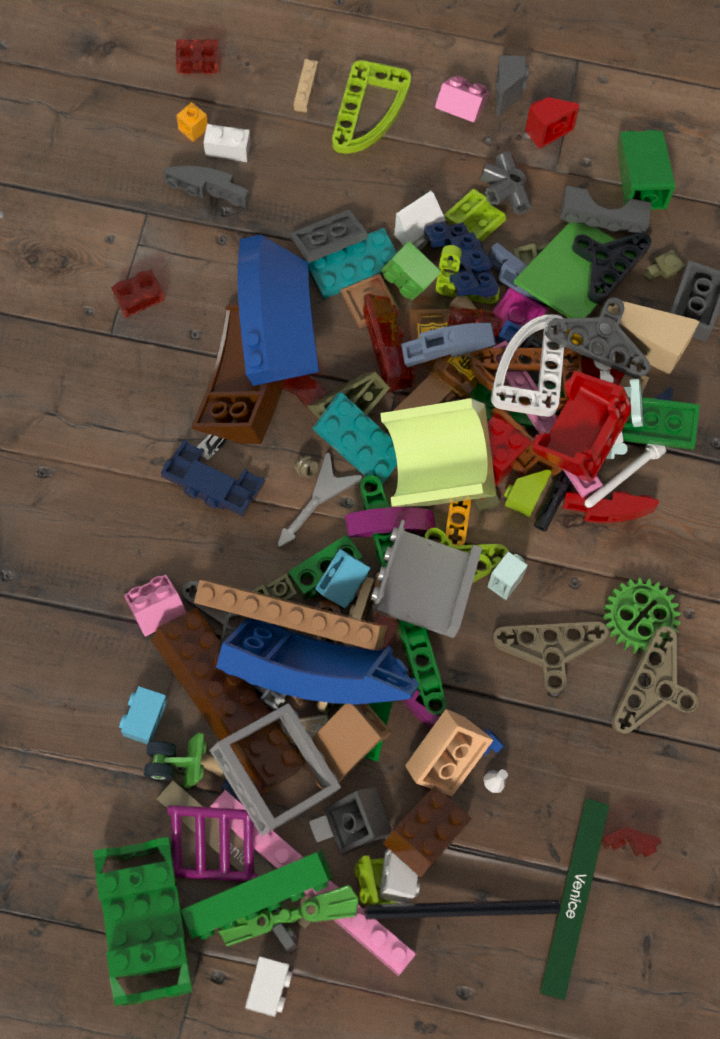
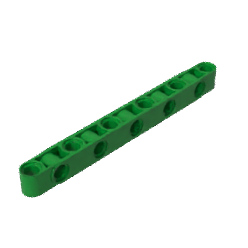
M373 475L364 477L360 488L364 510L390 508L380 479ZM367 486H374L377 490L368 492L365 488ZM373 533L371 536L380 568L381 566L386 567L387 561L383 559L387 547L392 548L393 541H390L392 533ZM396 619L412 677L419 683L417 691L420 692L421 704L427 711L430 710L431 714L440 717L445 711L447 704L427 631L425 628ZM423 657L428 661V664L420 666L415 660ZM437 702L440 704L441 710L432 711L429 708V704Z

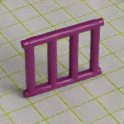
M169 805L167 807V813L171 815L172 855L176 877L247 882L258 877V874L254 873V823L246 810ZM181 816L195 817L196 868L182 867ZM205 817L219 818L220 870L206 869ZM229 819L244 821V872L230 871Z

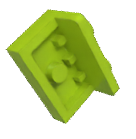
M365 855L356 863L355 876L359 879L361 888L360 900L364 904V908L370 904H396V902L378 898L384 858L370 859L369 855Z

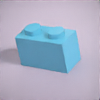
M339 549L315 589L324 597L346 608L354 599L355 592L360 584L366 580L370 567Z
M138 686L137 691L132 692L128 705L131 707L127 715H123L119 728L122 729L123 736L145 744L152 742L168 702L166 695Z

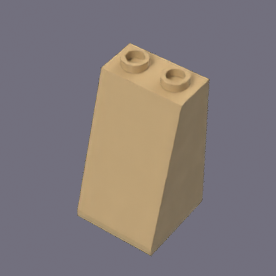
M622 301L625 309L619 327L647 358L650 365L670 375L691 341L699 321ZM617 305L609 306L608 311L611 314H618L619 308Z

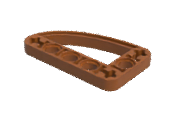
M483 348L473 351L469 363L474 376L490 391L493 389L495 377L488 371L498 370L500 363L497 361V357L503 356L506 348ZM518 348L509 363L507 371H540L542 348ZM564 348L561 376L562 397L559 398V405L556 411H562L569 399L565 390L566 376L573 375L574 371L582 373L579 353L568 348ZM527 356L531 362L524 364L519 360V357ZM477 357H481L484 362L480 363ZM566 357H570V360H573V362L569 363ZM555 362L546 364L549 369L557 368ZM527 397L519 398V402L522 405L528 406L531 404L530 399ZM547 397L544 403L546 404V408L551 407L549 406L550 397Z

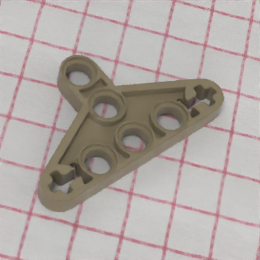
M602 622L504 626L495 630L492 641L493 645L499 650L542 667L545 689L550 693L556 694L561 692L566 685L565 664L602 644L608 636V628ZM584 628L587 629L586 633H592L595 628H598V632L603 633L599 639L596 638V635L590 634L586 637L588 641H583L585 637ZM570 629L578 630L580 638L578 640L569 639L567 631ZM547 630L554 631L557 639L552 642L547 641L544 638V632ZM525 631L530 632L533 635V641L530 643L523 642L520 634ZM513 632H517L516 642L518 645H513L514 639H507L506 643L503 644L502 640L497 638L500 637L501 633H504L505 637H513ZM549 653L557 654L559 662L555 665L549 664L546 660V655ZM551 676L559 677L561 679V686L553 688L550 686L548 679Z
M659 627L654 631L612 717V727L618 733L625 734L633 731L666 704L686 713L692 712L697 708V696L677 684V635L671 627ZM667 631V637L670 640L663 642L661 648H667L666 652H664L662 649L654 647V644L660 645L662 642L660 633H666ZM653 651L660 655V662L657 665H652L649 662L648 657ZM642 673H646L650 677V683L646 687L641 686L638 682V677ZM663 684H667L671 688V693L666 698L662 697L659 693V688ZM632 694L637 695L640 699V703L636 708H631L628 704V698ZM684 695H688L692 699V704L687 709L683 708L680 704V699ZM623 708L630 712H636L634 717L628 714L626 722L629 723L628 727H622L621 729V724L618 720L619 718L624 719L627 712H623Z

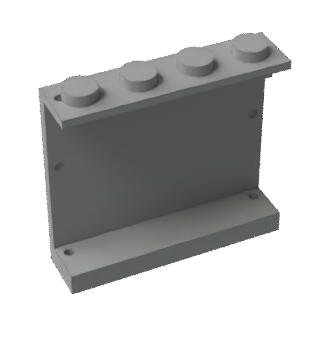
M401 520L399 527L393 528L390 541H393L392 548L387 547L383 560L387 561L386 567L381 566L377 580L381 581L379 587L375 586L371 600L375 602L372 610L454 638L460 629L482 547L473 545L470 552L467 553L404 531L405 528H403L405 521Z

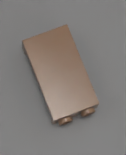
M367 703L345 704L313 736L312 740L318 751L324 755L327 766L340 782L380 741L386 739L392 732ZM299 751L298 753L305 761V764L302 767L311 774V776L315 779L316 784L321 789H323L315 774L308 765L307 761L303 757L302 753Z

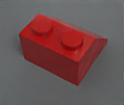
M550 97L541 101L537 100L530 106L525 131L540 149L574 130L580 106L578 103Z

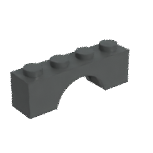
M566 186L561 199L559 219L570 223L587 224L590 227L605 228L610 231L625 232L630 235L639 232L645 233L649 226L651 203L630 199L625 206L619 209H606L597 205L592 200L588 190Z

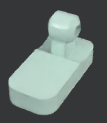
M631 379V387H624L629 400H631L633 426L641 427L643 426L641 383L639 379Z

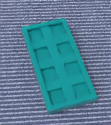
M384 228L367 234L368 238L357 244L350 245L338 252L308 263L309 273L322 299L340 293V289L379 273L381 276L384 274L380 270L397 253Z
M342 392L338 393L312 429L365 477L368 475L376 476L383 485L397 466L392 438Z

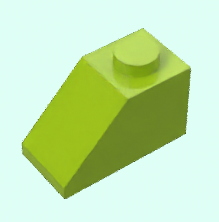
M544 470L517 478L514 486L509 484L504 494V497L507 498L505 506L530 518L552 471Z

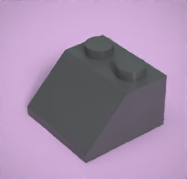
M499 56L495 80V116H500L521 98L522 90H526L529 65H525V56Z
M376 787L357 790L324 808L340 855L375 843L389 836L392 832Z

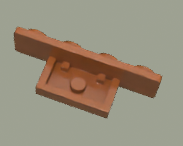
M495 407L489 413L491 417L498 413L531 441L530 446L515 460L513 468L522 477L536 463L544 470L552 471L551 477H555L563 470L561 467L534 453L531 447L533 438L527 433L523 425L517 423L511 417L508 410Z

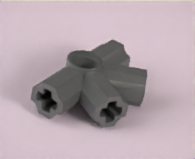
M503 152L496 156V166L488 163L485 164L480 177L481 181L491 184L485 191L487 201L491 205H499L506 199H509L512 210L516 214H524L532 207L524 185L526 176L518 169L514 156L510 152Z

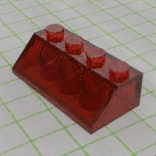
M371 294L365 295L363 315L381 378L390 387L386 393L412 387L413 380L416 379V374L413 366L407 367L404 363L401 346L404 333L402 326L397 325V308L391 304L388 297Z

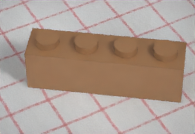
M449 355L393 411L452 402L456 397L455 394L460 389L462 391L466 389L471 381L464 373L459 372L454 365L447 362L451 357Z

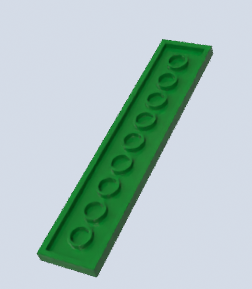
M474 376L470 398L485 404L488 422L492 418L489 413L495 408L491 402L492 391L483 386ZM544 384L547 389L555 388V386ZM642 397L643 426L634 427L630 413L622 429L623 441L694 450L700 405ZM509 411L511 417L525 428L536 429L526 413ZM556 411L555 414L557 417L559 416L561 411Z

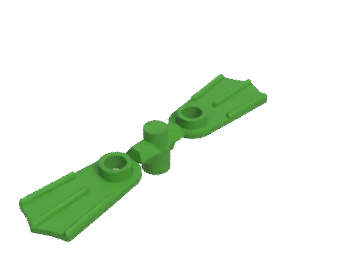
M346 885L307 899L303 903L302 908H287L273 914L268 910H259L260 916L246 921L245 917L236 920L238 925L227 930H223L221 926L218 932L224 939L226 946H230L272 930L274 924L283 922L294 923L297 919L303 917L310 922L356 917L359 898L354 893L351 885ZM311 905H314L316 909L313 915L308 911ZM262 916L266 919L264 926H261L259 923Z

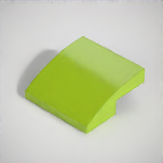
M472 189L444 214L446 221L450 225L464 222L469 233L474 232L477 240L481 242L506 221V214L490 205L487 197L475 189Z

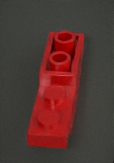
M572 491L570 493L566 492L562 509L585 512L583 521L614 523L634 520L653 513L659 504V500L653 499L649 495L635 496L630 495L626 491H617L612 493L610 500L604 497L593 507L588 508L585 506V500L590 496L582 498L578 491Z

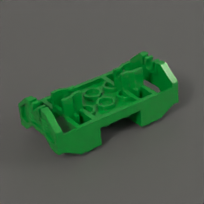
M164 837L135 845L94 850L96 882L99 900L102 902L108 946L106 955L114 1005L119 1007L140 1004L147 1000L150 1002L164 999V997L171 998L193 992L170 838ZM157 852H161L166 860L154 864L106 873L102 872L105 861L133 859L135 857L149 856ZM181 967L178 985L172 987L151 988L140 993L126 995L117 979L138 975L144 976L149 973L165 972V970Z

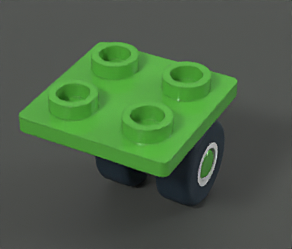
M198 733L188 741L186 757H175V744L163 741L149 742L146 753L148 756L153 757V763L145 765L144 776L154 780H171L174 773L173 766L184 767L183 789L188 790L202 779L204 766L200 765L201 755H204L206 751V741L203 740L204 734Z

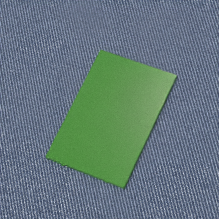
M569 222L518 275L513 283L568 318H587L599 304L591 302L587 297L590 262L573 252L572 245L574 239L580 234L590 236L601 244L614 241L615 239L596 227H590L587 224ZM577 243L582 248H588L584 243ZM625 253L627 257L635 258L633 254ZM596 254L598 258L606 259L604 255ZM615 265V268L618 270H625L622 266ZM604 278L606 282L614 283L611 278ZM600 287V290L597 293L599 294L603 291V289Z

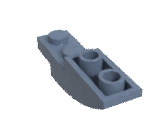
M499 243L494 244L488 256L491 259L492 267L500 272L497 279L515 291L542 302L513 283L527 265Z
M470 323L443 327L420 333L419 339L401 344L404 363L407 367L449 354L454 358L496 345L491 323Z

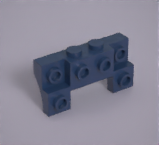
M444 221L424 226V234L428 235L432 248L454 245L462 251L459 273L451 274L449 279L450 283L453 282L457 289L458 297L479 295L487 298L497 295L499 285L490 271L492 268L491 259L489 256H486L481 241L477 240L474 232L469 233L464 222L447 226Z
M183 440L176 453L161 471L162 478L181 486L187 496L193 499L198 497L204 500V503L211 508L216 509L218 507L222 510L226 508L244 517L251 502L255 501L263 487L265 478L257 477L249 473L247 469H244L236 482L235 478L199 462L205 453L204 449H199Z

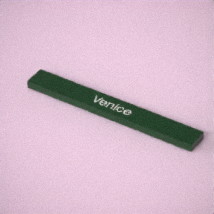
M587 798L584 801L560 903V911L557 916L539 994L563 1001L566 998L610 805Z

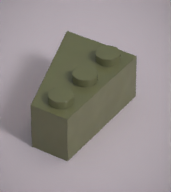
M376 372L362 373L307 405V407L319 419L335 396L342 392L362 412L368 415L390 387Z

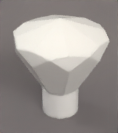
M495 770L488 771L483 777L485 787L492 793H500L505 787V779L508 777V773L505 770H500L499 772Z

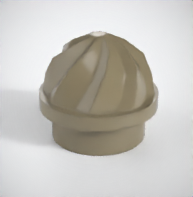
M306 455L304 457L300 456L296 460L294 467L299 476L311 478L318 470V463L312 456Z

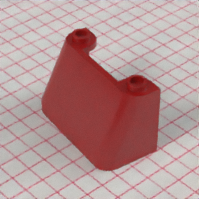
M574 371L572 377L565 384V390L569 399L549 434L541 432L539 435H536L531 447L537 455L582 480L592 482L630 416L631 403L623 386Z

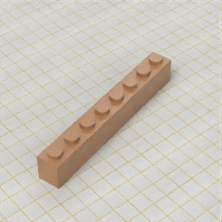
M199 580L194 601L196 604L371 650H382L387 630L385 625L211 580Z

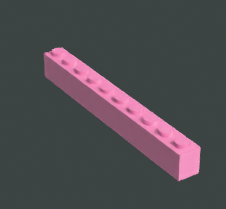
M226 790L210 806L212 808L245 810L244 806ZM229 819V829L244 842V821ZM254 825V851L273 868L277 869L303 858L275 832L271 831L261 836ZM328 881L329 887L317 892H314L312 888L304 892L308 898H312L339 887L332 881ZM360 905L357 906L356 917L334 919L338 925L397 976L403 972L416 955L376 919H366L364 909Z

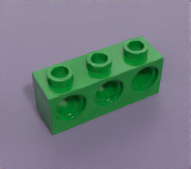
M345 535L288 571L303 600L309 597L313 599L320 594L315 588L324 575L321 568L331 564L339 549L363 561V556L351 539L348 538V535ZM304 578H311L314 581L309 586L301 583Z

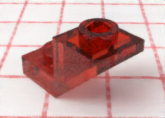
M308 374L284 379L282 385L284 391L296 395L305 407L330 393Z
M624 827L604 837L601 841L605 850L610 847L613 850H617L627 844L625 841L627 839L636 857L641 854L644 857L654 854L658 851L656 847L662 843L658 837L629 827Z

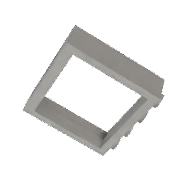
M289 703L217 742L210 749V752L261 836L266 835L341 788L337 776L327 766L324 755L318 751L313 743L311 734L308 730H305L300 722L298 713L292 709ZM280 718L323 787V790L274 819L232 750L231 745Z

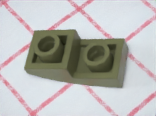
M287 573L268 585L262 584L252 590L289 601L300 595L290 575Z

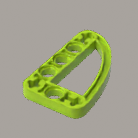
M363 60L353 63L332 136V147L336 152L348 154L364 150L378 141L388 131L398 117L411 86V74L407 70ZM360 69H363L364 71L360 79L358 78V72ZM383 72L387 77L385 79H378L376 74ZM358 85L362 90L360 92H353L350 88ZM367 85L397 90L398 93L392 106L380 123L366 135L353 140ZM354 103L357 105V108L349 110L346 108V105ZM348 120L352 123V126L345 128L341 126V122ZM342 134L345 135V142L339 144Z

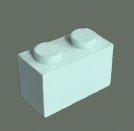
M508 551L492 572L487 587L507 600L523 579L528 566L525 564V560L521 556L511 554Z

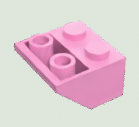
M451 77L442 84L435 108L475 122L485 106L490 91L485 90L486 87L484 85L467 83L463 77Z
M167 575L157 576L149 583L141 587H134L124 594L145 637L156 632L159 626L186 613L181 599Z

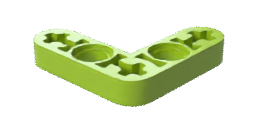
M447 245L442 249L439 264L441 273L437 276L436 291L440 295L456 298L457 289L453 282L450 283L449 279L451 274L459 273L462 251L454 245ZM449 256H453V261L448 260ZM444 269H450L454 272L448 273L445 272ZM498 288L497 295L487 298L479 295L467 296L474 302L494 304L499 299L500 288Z

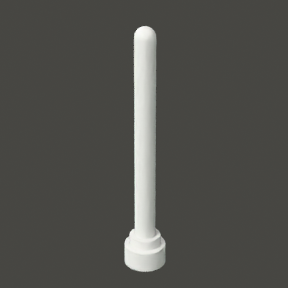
M647 444L645 452L586 499L585 506L588 508L593 507L650 459H659L666 452L665 446Z

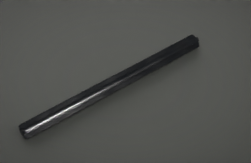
M557 899L370 904L365 906L364 914L366 919L556 914L560 911V903Z

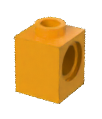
M191 102L176 115L178 129L191 141L194 142L206 132L208 124L207 115L194 103Z

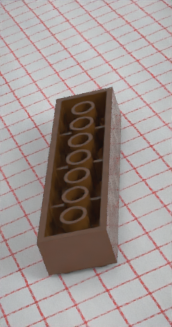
M197 608L157 628L151 639L152 643L220 741L270 714L258 694L246 680L235 675H228L223 670L216 668L222 643ZM276 720L231 745L232 750L260 795L296 775L305 764V761Z

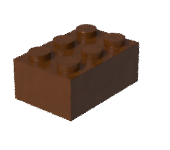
M434 786L393 829L383 845L419 877H422L461 834L472 818Z

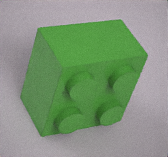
M410 241L380 270L384 273L383 276L388 282L394 283L399 288L400 293L405 298H410L411 300H414L441 273Z

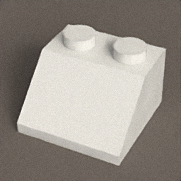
M432 191L396 213L394 235L403 246L410 241L418 250L423 249L427 242L430 241L428 235L424 234V226L446 222Z

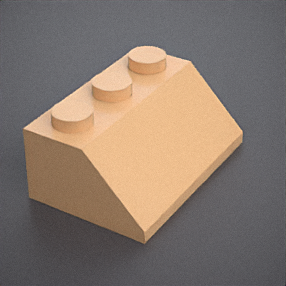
M445 709L405 767L417 784L430 789L436 786L442 793L452 797L490 746L493 739L464 716Z

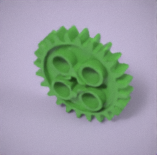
M638 578L636 584L629 579L627 586L621 583L619 590L614 589L612 591L614 597L609 596L606 601L611 605H605L604 610L609 613L605 614L603 619L610 621L606 624V627L613 629L609 635L610 637H618L616 644L618 645L622 641L625 643L624 650L632 646L633 653H636L639 648L644 653L654 631L659 627H671L677 634L678 631L673 627L680 625L681 622L675 619L679 618L681 613L674 610L679 604L671 603L674 595H666L667 587L660 590V582H657L655 586H651V579H648L646 584H643L641 578ZM635 596H642L646 604L638 603ZM652 601H655L656 605L649 610L647 615L639 621L633 630L629 631L628 627L643 613ZM658 611L662 613L664 619H656L653 612ZM620 613H628L631 620H623ZM638 628H645L649 635L646 637L640 635ZM667 631L666 633H660V637H662V642L660 645L654 644V647L657 648L658 646L659 648H661L664 641L670 640V638L667 637Z

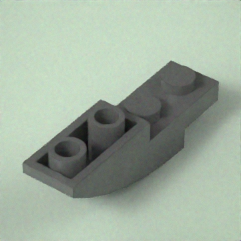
M174 166L163 170L164 180L168 186L184 190L193 197L198 196L204 199L206 193L209 192L213 197H221L235 206L240 205L245 208L250 201L249 190L235 185L233 175L200 166Z

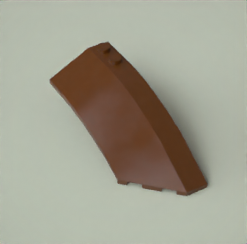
M239 302L237 304L230 303L225 307L226 316L213 374L191 427L193 430L240 444H262L275 412L284 380L252 385L245 370Z

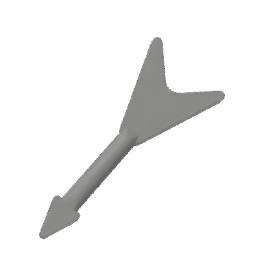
M326 453L312 499L288 529L283 528L278 548L295 540V533L319 504L326 502L360 482L362 476L335 477L332 471L330 453Z

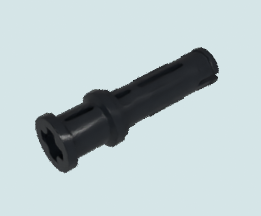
M564 470L559 473L555 481H552V491L533 524L534 527L546 532L566 492L570 493L571 491L570 486L572 482Z

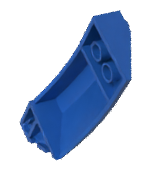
M263 235L240 239L238 256V301L246 375L253 386L319 372L310 299L309 264Z
M249 617L222 643L216 668L223 670L226 674L242 678L249 684L258 685L285 695L328 703L366 704L411 699L419 685L415 678H409L407 675L408 669L399 658L393 657V650L389 645L386 649L382 648V650L340 645L317 640L292 632L276 624Z

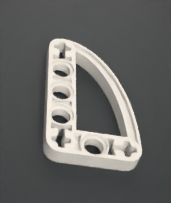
M553 314L539 316L526 323L514 335L502 356L495 376L491 395L493 406L502 410L550 417L556 413L560 398L564 346L558 344L559 349H550L547 343L553 341L546 337L545 327L551 320L561 319V316ZM544 329L538 391L503 386L509 363L518 347L532 333ZM553 361L556 363L557 368L549 369L545 363ZM552 381L555 384V388L547 389L544 386V382ZM500 394L504 395L505 401L500 400ZM512 396H516L514 403H512ZM527 397L530 399L531 404L528 406L522 405L519 402V398ZM547 397H550V399H549V406H551L550 408H546V404H544L545 401H546V399H547Z

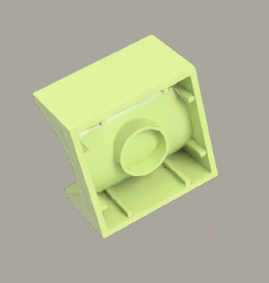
M470 398L380 413L381 422L387 427L391 435L397 458L398 484L395 495L391 497L392 507L417 508L497 496L484 403Z

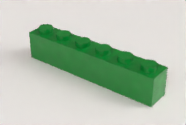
M320 850L182 909L181 913L191 938L200 936L201 940L214 935V929L222 926L223 930H227L238 925L236 920L245 917L246 921L260 916L259 910L268 907L269 911L275 910L283 906L282 901L291 898L292 902L306 896L304 891L313 888L314 892L327 888L329 887L327 882L334 877L323 850Z

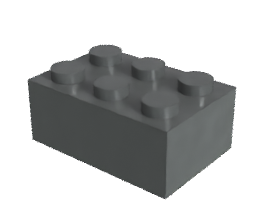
M689 260L682 275L670 313L699 321L692 338L707 342L720 309V271Z

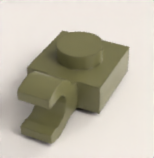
M672 249L655 258L653 265L647 268L648 272L644 275L648 281H652L660 275L666 280L683 271L685 266Z

